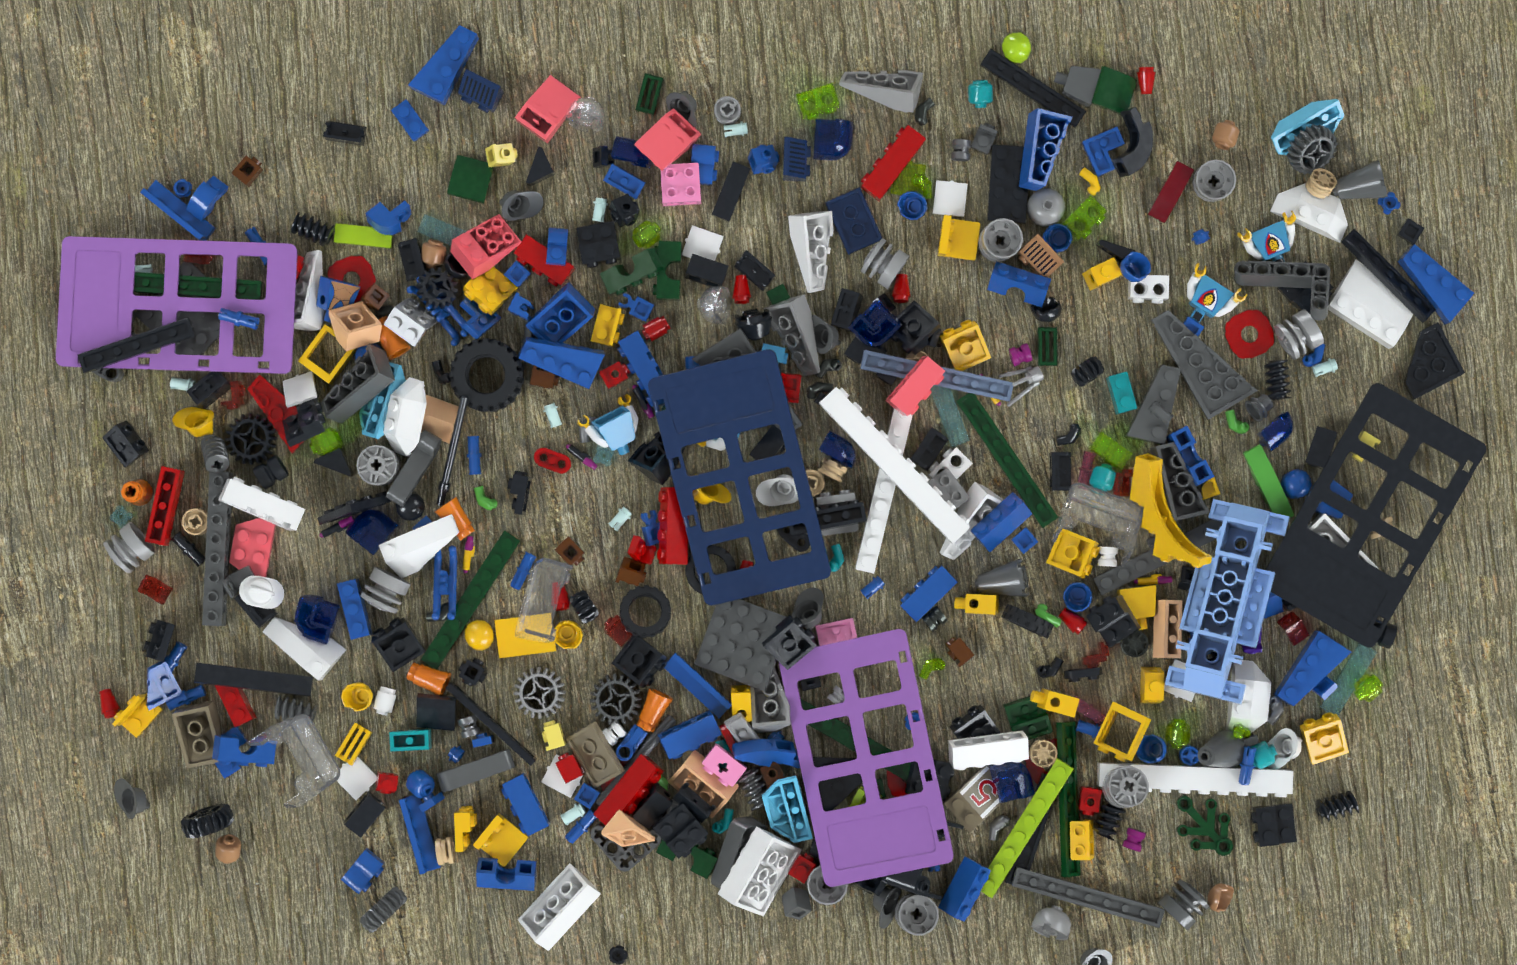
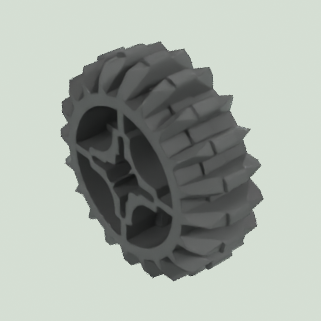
M1313 124L1311 128L1306 126L1304 131L1300 130V134L1294 136V141L1289 142L1291 146L1287 148L1288 154L1286 155L1289 159V164L1296 171L1304 175L1307 173L1311 175L1313 170L1317 168L1325 169V165L1330 163L1329 160L1335 157L1333 153L1337 151L1336 146L1338 143L1336 142L1335 135L1329 128L1320 124L1318 126Z
M616 673L613 674V680L610 679L609 675H606L607 682L599 679L602 686L600 687L595 684L594 688L598 691H591V695L596 696V699H590L591 703L596 702V705L591 707V709L595 710L598 708L599 711L595 716L598 717L602 714V722L609 718L608 725H611L612 720L619 724V719L622 720L623 724H626L625 717H628L631 721L633 717L630 713L638 714L634 707L641 708V704L636 703V700H642L641 696L636 697V694L640 693L641 690L637 689L634 691L633 688L637 683L630 685V678L626 682L623 681L624 674H621L620 680L617 679ZM614 684L625 686L629 692H617ZM608 686L610 697L600 702L601 693ZM613 692L617 696H625L619 701V707L615 703H607L613 698ZM632 697L631 707L624 713L622 702ZM603 707H615L618 715L607 713Z
M393 887L360 918V923L364 929L370 933L375 932L407 901L405 893L398 887Z

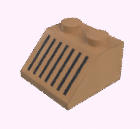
M1039 234L1017 253L1020 256L1018 257L1019 261L1024 266L1028 265L1033 270L1031 273L1047 278L1064 263Z

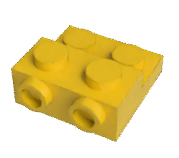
M493 266L489 271L472 280L471 278L464 285L463 291L469 300H474L478 304L482 312L492 316L518 287Z
M971 320L963 321L959 328L944 330L943 335L940 336L954 370L964 371L991 358L978 324L975 321L971 322Z
M1060 528L1046 563L1084 579L1092 571L1093 566L1090 564L1093 557L1096 558L1099 554V543Z
M1328 712L1323 714L1320 719H1307L1304 721V724L1299 725L1312 765L1349 753L1341 719L1336 713Z
M461 806L454 813L455 852H464L468 845L471 844V836L467 832H471L475 825L478 824L477 814H474L473 806Z

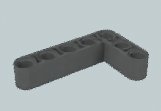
M1239 261L1235 264L1234 281L1238 285L1311 288V317L1318 321L1324 320L1327 317L1330 268L1328 265L1323 263Z

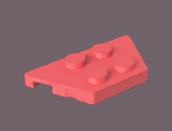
M261 518L237 524L235 526L229 563L238 570L250 566L255 576L267 577L276 525Z

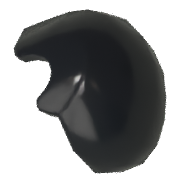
M449 253L444 263L450 276L453 275V278L456 279L466 278L468 273L452 253Z
M1046 297L1042 307L1031 305L1034 317L1040 322L1054 321L1060 316L1062 310L1060 301L1057 303L1054 297Z
M413 491L403 507L395 503L396 512L406 521H415L422 516L425 510L424 500Z

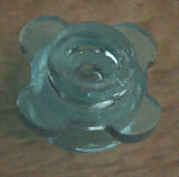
M600 445L597 446V453L593 457V461L597 464L602 463L607 467L610 466L615 451L603 448Z
M122 505L117 506L113 514L110 515V520L118 524L119 528L125 526L128 520L133 518V514L127 512Z

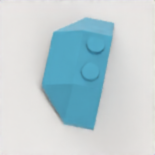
M1331 99L1311 102L1280 120L1271 136L1276 152L1280 155H1287V148L1291 146L1289 142L1294 141V136H1298L1300 130L1304 131L1306 126L1311 128L1313 124L1316 126L1320 124L1329 128L1334 133L1340 120L1345 116L1339 100Z
M391 362L389 363L395 381L365 404L359 413L362 434L376 439L384 435V423L390 395L406 381L402 366Z
M797 776L776 780L762 794L770 827L794 843L813 839L807 809Z

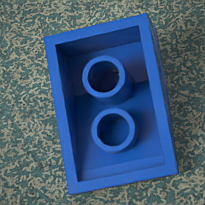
M568 282L554 294L525 326L538 339L563 343L594 316L595 308Z

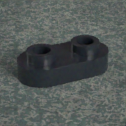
M783 528L777 529L779 536L796 551L804 552L809 549L810 542L807 534L791 537L790 532L785 533ZM799 539H804L805 544L803 546L798 545L797 541Z
M1102 666L1065 670L1064 679H1068L1069 682H1078L1082 677H1087L1088 680L1099 679V675L1103 674Z

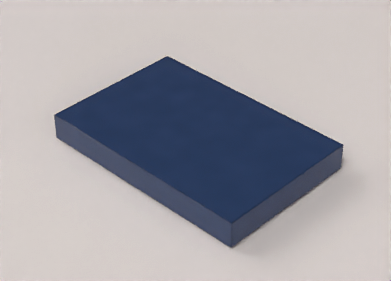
M860 187L825 202L828 211H832L833 223L847 255L880 242L882 239L881 233Z

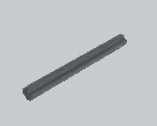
M667 715L623 767L625 771L616 776L595 801L599 806L639 755L648 756L660 742L657 734L673 727L676 720L672 716Z

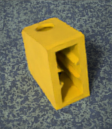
M1115 257L1082 273L1090 291L1123 276Z
M1156 585L1117 590L1118 596H1123L1141 627L1139 630L1148 629L1146 618L1155 616Z
M966 594L965 598L955 597L954 608L965 609V613L997 615L999 612V595ZM973 600L978 601V607L972 606Z
M1141 667L1140 703L1160 704L1164 701L1163 670L1161 667Z
M731 685L732 716L740 713L739 710H745L741 713L748 722H751L750 686Z
M1044 688L1041 689V692L1033 690L1030 696L1031 702L1038 703L1037 707L1074 718L1080 700Z

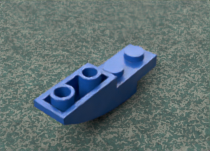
M754 739L732 745L734 759L741 762L745 761L770 767L772 762L800 768L797 749H795L794 743L791 741Z

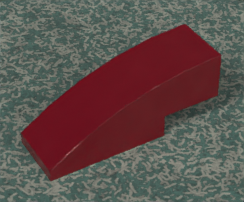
M1179 161L1174 164L1148 213L1149 216L1162 223L1166 222L1194 169Z

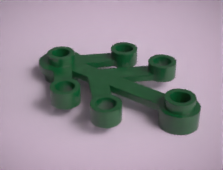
M1180 796L1176 801L1177 808L1187 812L1200 827H1187L1181 824L1176 830L1178 835L1182 837L1187 835L1209 836L1214 842H1201L1198 839H1192L1190 841L1191 849L1194 851L1211 849L1221 856L1229 855L1233 850V843L1228 838L1230 816L1224 812L1218 815V821L1221 823L1219 836L1214 831L1217 802L1212 798L1205 801V807L1207 808L1206 822L1192 807V800L1187 796ZM1182 800L1187 801L1185 807H1182L1180 804ZM1209 801L1214 802V806L1212 808L1208 807ZM1223 815L1227 816L1226 822L1221 821ZM1181 827L1186 828L1184 834H1181L1179 831ZM1195 841L1199 842L1198 848H1193ZM1222 842L1226 843L1225 849L1220 848Z

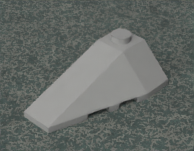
M898 70L896 74H887V71H880L878 74H870L868 71L844 72L839 85L894 110L913 113L918 103L923 73L908 70Z
M805 294L791 297L763 308V310L769 309L770 316H772L771 329L773 332L777 331L782 339L780 341L782 345L788 347L792 353L791 358L803 376L819 373L820 367L812 314Z
M774 667L766 691L750 686L752 728L756 733L774 732L791 725L790 705Z

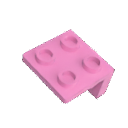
M698 163L670 164L661 171L663 206L701 204Z

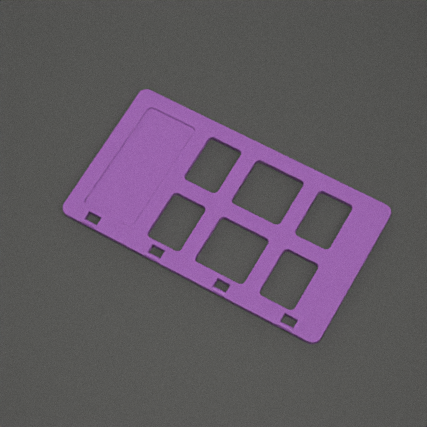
M66 237L62 241L56 362L62 367H81L78 354L131 337L133 311L135 310L162 311V326L176 322L177 313L180 311L222 313L220 309L225 308L234 312L264 314V344L261 357L234 356V323L220 320L219 353L216 356L177 355L175 353L176 343L162 347L158 354H142L103 368L287 374L292 370L297 248L293 244ZM137 253L165 254L164 293L162 296L134 295ZM182 254L223 256L222 293L220 298L178 296L179 266ZM238 257H267L265 299L250 300L236 298ZM139 358H150L149 364H139ZM199 360H209V366H199ZM259 362H269V368H258Z
M896 629L818 646L788 670L779 662L785 696L790 705L791 725L825 884L829 887L951 862L954 858L906 632ZM905 651L907 662L901 663L899 652ZM895 660L902 686L901 689L890 693L860 698L854 669ZM838 672L842 682L845 701L834 705L803 710L798 681ZM904 704L908 714L914 746L904 750L873 756L870 752L863 713ZM918 710L920 721L913 722L911 711ZM847 716L850 720L857 758L847 762L815 767L807 725ZM917 762L923 791L882 800L879 795L875 771L880 768ZM930 769L933 781L926 782L924 770ZM859 773L862 777L866 803L828 812L824 811L819 782ZM943 829L945 840L939 842L937 830Z

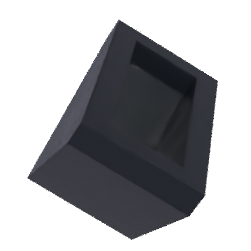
M539 146L526 180L528 186H533L555 175L544 150Z
M338 448L314 460L315 464L353 477L354 473L342 448Z

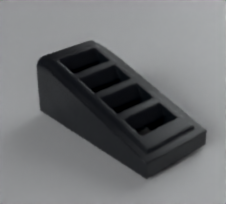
M1102 239L1096 245L1120 262L1131 252H1136V250Z

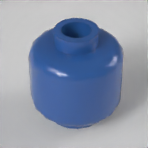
M416 770L407 777L406 787L417 798H425L433 792L435 781L425 771Z

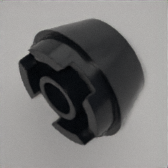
M758 309L742 311V316L735 315L736 322L734 324L737 330L741 328L748 339L752 341L760 340L770 333L772 316H770L769 309H764V312H759Z

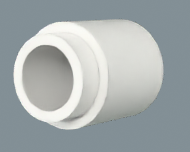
M381 686L380 691L378 690L373 707L377 709L376 713L386 716L388 712L392 713L396 699L395 689Z

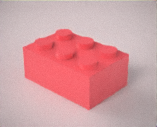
M922 356L885 401L903 416L913 415L919 408L917 404L921 400H926L932 393L930 389L933 385H938L944 379L943 374L945 370L930 357Z

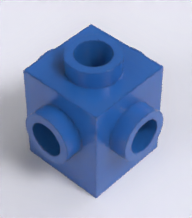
M759 145L750 150L748 160L753 175L759 173L768 174L776 169L779 162V154L774 150L773 145Z

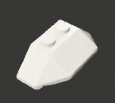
M1306 183L1277 194L1270 212L1283 217L1282 214L1285 212L1287 218L1292 215L1291 211H1293L1296 216L1294 223L1339 243L1348 226L1341 200L1333 195L1326 196L1324 199L1317 198L1308 192Z
M411 377L390 395L383 431L394 452L408 457L419 442L427 404L424 381Z
M1241 660L1242 665L1234 663L1232 666L1231 681L1246 685L1242 704L1233 702L1228 704L1226 730H1233L1241 737H1246L1268 721L1272 682L1253 661Z

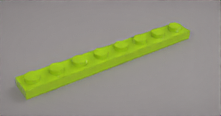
M1059 758L1056 759L988 869L991 872L987 882L981 889L982 893L990 898L994 897L1074 770L1073 767Z

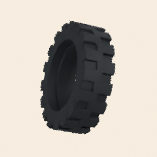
M709 545L707 547L708 554L717 555L724 560L727 572L736 570L735 561L727 550L716 545ZM691 554L685 567V575L690 586L702 594L700 582L695 576V564Z
M644 585V587L637 586L635 589L627 592V595L623 597L620 604L621 623L628 632L636 637H654L656 634L663 632V629L667 627L670 620V602L665 594L656 587L652 588L649 585ZM650 597L658 602L661 608V617L657 623L652 626L643 627L638 626L632 621L629 609L637 598Z
M1010 604L1006 605L1001 616L1003 619L1047 639L1054 627L1048 621Z

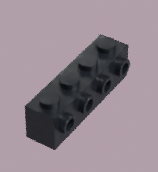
M858 500L848 501L847 505L840 506L839 503L828 505V509L822 510L821 507H815L821 531L867 522L864 503ZM803 523L789 526L791 537L807 534L806 526Z

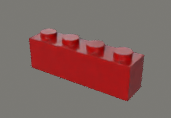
M909 125L905 129L901 127L895 135L897 140L894 144L891 142L884 150L886 153L882 159L879 157L872 166L875 168L872 173L869 174L867 172L861 180L863 183L861 189L879 202L926 141L924 136Z
M161 466L145 542L169 546L185 474L184 470Z
M661 487L658 495L660 510L658 512L660 529L657 534L659 540L657 559L659 564L687 565L688 537L675 487Z
M640 754L594 812V815L606 826L618 810L627 815L634 813L640 801L649 794L651 787L661 779L664 770L652 759Z

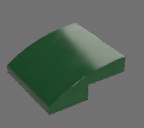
M1102 66L1091 103L1121 115L1120 112L1128 109L1137 79Z
M457 155L447 194L484 204L494 167H489L488 162Z
M1030 696L1003 705L1012 732L1023 730L1028 740L1052 733L1053 730L1046 710L1037 707L1038 703L1031 702Z

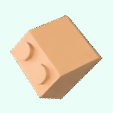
M363 301L329 310V317L336 340L345 351L380 341L382 324Z

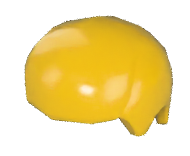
M472 621L465 628V640L472 649L483 651L488 649L494 641L493 629L486 621Z
M565 620L559 622L554 628V640L563 649H575L582 642L583 633L578 623Z
M356 682L347 685L342 690L341 699L345 707H349L354 711L366 710L372 704L373 693L368 685Z

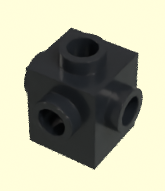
M628 193L611 201L609 207L611 218L615 223H618L620 228L625 225L631 226L636 222L639 207L636 202L632 201Z
M475 657L473 660L463 661L458 670L461 672L459 677L462 678V682L471 687L472 685H478L479 682L483 683L488 674L485 672L487 667L483 666L484 662ZM472 668L477 669L476 675L471 674Z

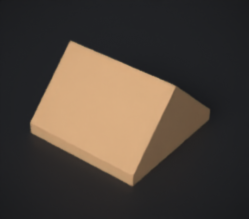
M426 395L427 404L421 433L427 430L441 438L442 441L450 444L459 406Z
M621 810L616 812L601 832L603 836L622 847L655 841V836L642 824Z

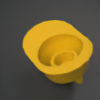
M188 407L179 410L172 418V422L176 427L187 430L194 437L212 435L214 432V413L211 410Z
M720 483L693 490L694 500L702 505H707L713 501L723 504L729 503L732 498L729 490Z

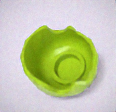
M1021 32L1007 35L1002 43L1005 58L1014 64L1027 60L1031 53V44L1028 37Z

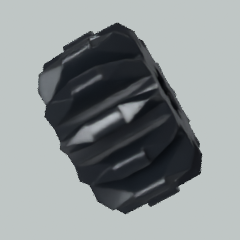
M1095 356L1086 359L1072 370L1071 375L1074 382L1079 387H1083L1103 374L1105 369L1101 361Z
M586 591L577 592L570 598V603L582 623L591 622L599 616L597 608Z

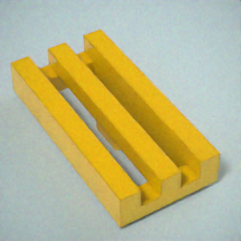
M354 723L335 756L353 766L372 732ZM359 729V731L357 732L356 736L354 737L353 741L351 742L350 746L348 747L347 751L343 756L342 753L344 752L348 743L352 739L356 730ZM363 732H365L366 734L364 735L363 739L361 740L351 759H348V756L350 755Z

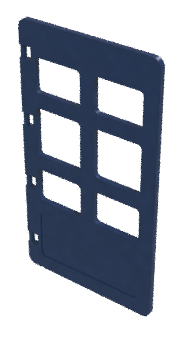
M766 349L652 378L648 383V388L705 603L711 606L828 578L831 574V567L776 353L771 349ZM657 400H664L666 410L660 411ZM778 424L781 429L786 452L745 462L737 437L738 433ZM722 438L730 463L729 467L693 476L688 475L681 450L682 447ZM679 457L681 468L675 469L672 458ZM789 467L794 479L800 509L759 518L748 480L749 476ZM727 481H734L744 522L707 532L703 531L693 490ZM689 515H694L695 526L690 527ZM800 523L805 524L811 552L771 561L768 557L763 533ZM748 537L755 565L715 574L707 547L712 544ZM709 572L711 583L705 584L703 573Z

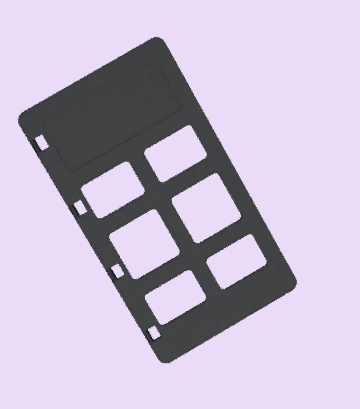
M1380 383L1371 385L1265 569L1275 572L1271 593L1368 648L1375 646L1416 572L1442 530L1444 523L1470 481L1475 469L1486 453V445ZM1371 414L1379 416L1408 434V439L1395 460L1359 440L1358 436ZM1422 443L1431 446L1458 462L1459 467L1445 489L1409 469V464ZM1349 452L1358 455L1386 472L1385 479L1366 510L1330 490V485ZM1467 461L1473 463L1469 472L1462 470ZM1400 481L1437 502L1417 539L1412 538L1380 518L1383 509ZM1321 502L1358 523L1345 548L1339 547L1308 528L1307 525ZM1439 512L1443 514V517L1439 524H1436L1433 520ZM1374 531L1407 550L1408 556L1395 577L1389 576L1358 557V553L1370 532ZM1408 564L1414 567L1409 576L1403 574ZM1378 616L1384 618L1379 628L1374 626Z

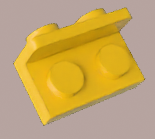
M600 304L591 342L613 347L614 343H618L620 333L617 330L619 325H623L625 314H622L623 310L621 308L617 309Z
M1093 819L1070 822L1071 860H1091L1094 858Z

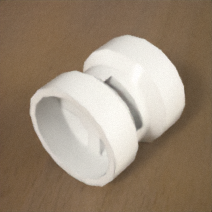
M1099 546L1101 556L1098 560V566L1117 567L1115 555L1118 554V548Z
M615 720L609 728L602 730L611 746H614L619 738L627 735L624 728L620 724H616Z

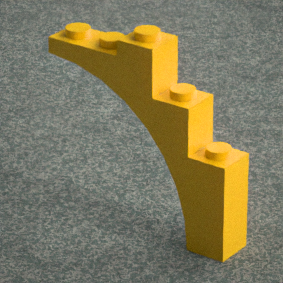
M1149 453L1136 456L1130 500L1136 502L1138 506L1144 507L1141 528L1148 530L1151 534H1156L1153 555L1160 558L1163 562H1171L1177 559L1179 561H1186L1196 568L1210 564L1212 556L1200 550L1184 535L1170 512L1163 489V459Z

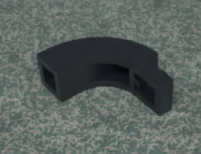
M1136 107L1120 112L1129 131L1130 142L1127 150L1112 160L1119 177L1130 176L1141 169L1147 162L1153 147V131L1150 121L1142 122L1141 114Z

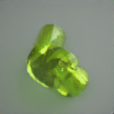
M924 174L914 175L912 177L913 184L923 188V196L926 199L933 198L931 181Z
M941 658L927 660L918 676L927 680L931 671L943 670L945 662Z
M1238 723L1233 726V737L1241 739L1243 737L1248 738L1251 735V731L1244 725Z

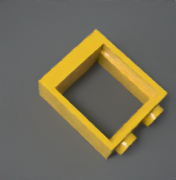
M325 324L298 362L332 385L354 356L357 348L346 351L330 374L308 359L328 332L335 337L332 325L329 327Z
M1112 702L1094 741V744L1098 745L1097 750L1106 754L1109 751L1116 754L1114 758L1123 762L1126 759L1132 761L1151 719ZM1118 713L1141 723L1127 754L1104 743Z

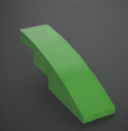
M1259 444L1243 452L1255 484L1259 487L1270 512L1289 516V518L1293 517L1294 513L1262 446Z

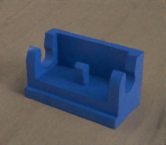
M516 292L508 311L529 321L532 317L526 312L528 310L527 307L533 310L535 308L528 300Z

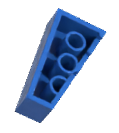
M1039 108L1028 114L1019 187L1037 191L1046 186L1054 166L1055 157L1059 153L1062 139L1065 138L1066 129L1072 120L1071 116Z
M636 331L618 341L620 346L617 349L622 358L626 356L630 363L626 365L632 374H637L639 380L636 382L641 391L646 390L649 395L646 399L650 406L653 407L648 383L652 378L662 376L663 373L640 333ZM663 399L657 400L659 408L665 405Z
M531 337L525 338L518 354L519 359L587 389L590 388L605 356L604 350L556 343Z

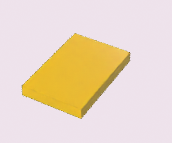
M552 613L494 620L499 658L557 651L556 642L553 637L554 624Z

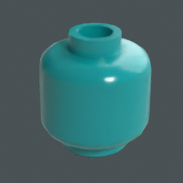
M973 80V83L968 86L969 103L975 104V108H986V104L993 101L992 84L988 83V80Z
M1101 464V466L1093 468L1089 479L1092 490L1105 494L1113 489L1117 474L1112 470V466Z
M1261 741L1251 746V749L1253 747L1257 748L1253 764L1255 767L1264 769L1275 763V755L1278 753L1273 744L1269 745L1266 741Z

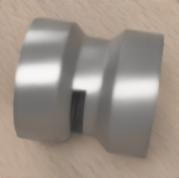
M965 139L952 140L954 151L951 153V160L970 161L969 148H971V141Z
M475 715L457 720L458 725L462 729V739L481 733L480 728L476 725L477 718Z

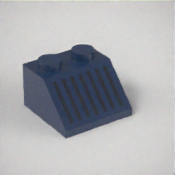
M468 69L464 72L458 94L463 102L469 105L473 102L479 105L478 109L485 113L489 111L494 113L504 94L501 86Z
M784 137L783 181L806 182V176L810 177V165H807V157L811 158V146H807V140Z

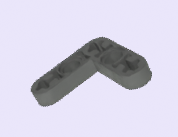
M604 824L595 825L590 833L592 840L614 865L623 872L631 870L662 841V838L653 828L649 829L648 831L652 835L656 834L658 836L656 838L657 842L652 841L649 845L647 843L637 844L643 846L645 850L644 854L638 855L634 851L636 845H631L626 849L610 839L603 844L602 842L605 839L602 836L597 837L596 833L597 830H603ZM615 843L618 847L617 852H610L608 844ZM632 855L633 858L628 862V865L623 866L621 864L623 862L622 858L626 860Z

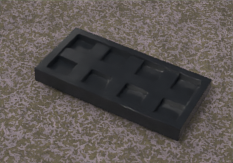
M992 144L987 221L992 222L996 219L1006 218L1015 223H1026L1028 189L1019 187L1024 146Z

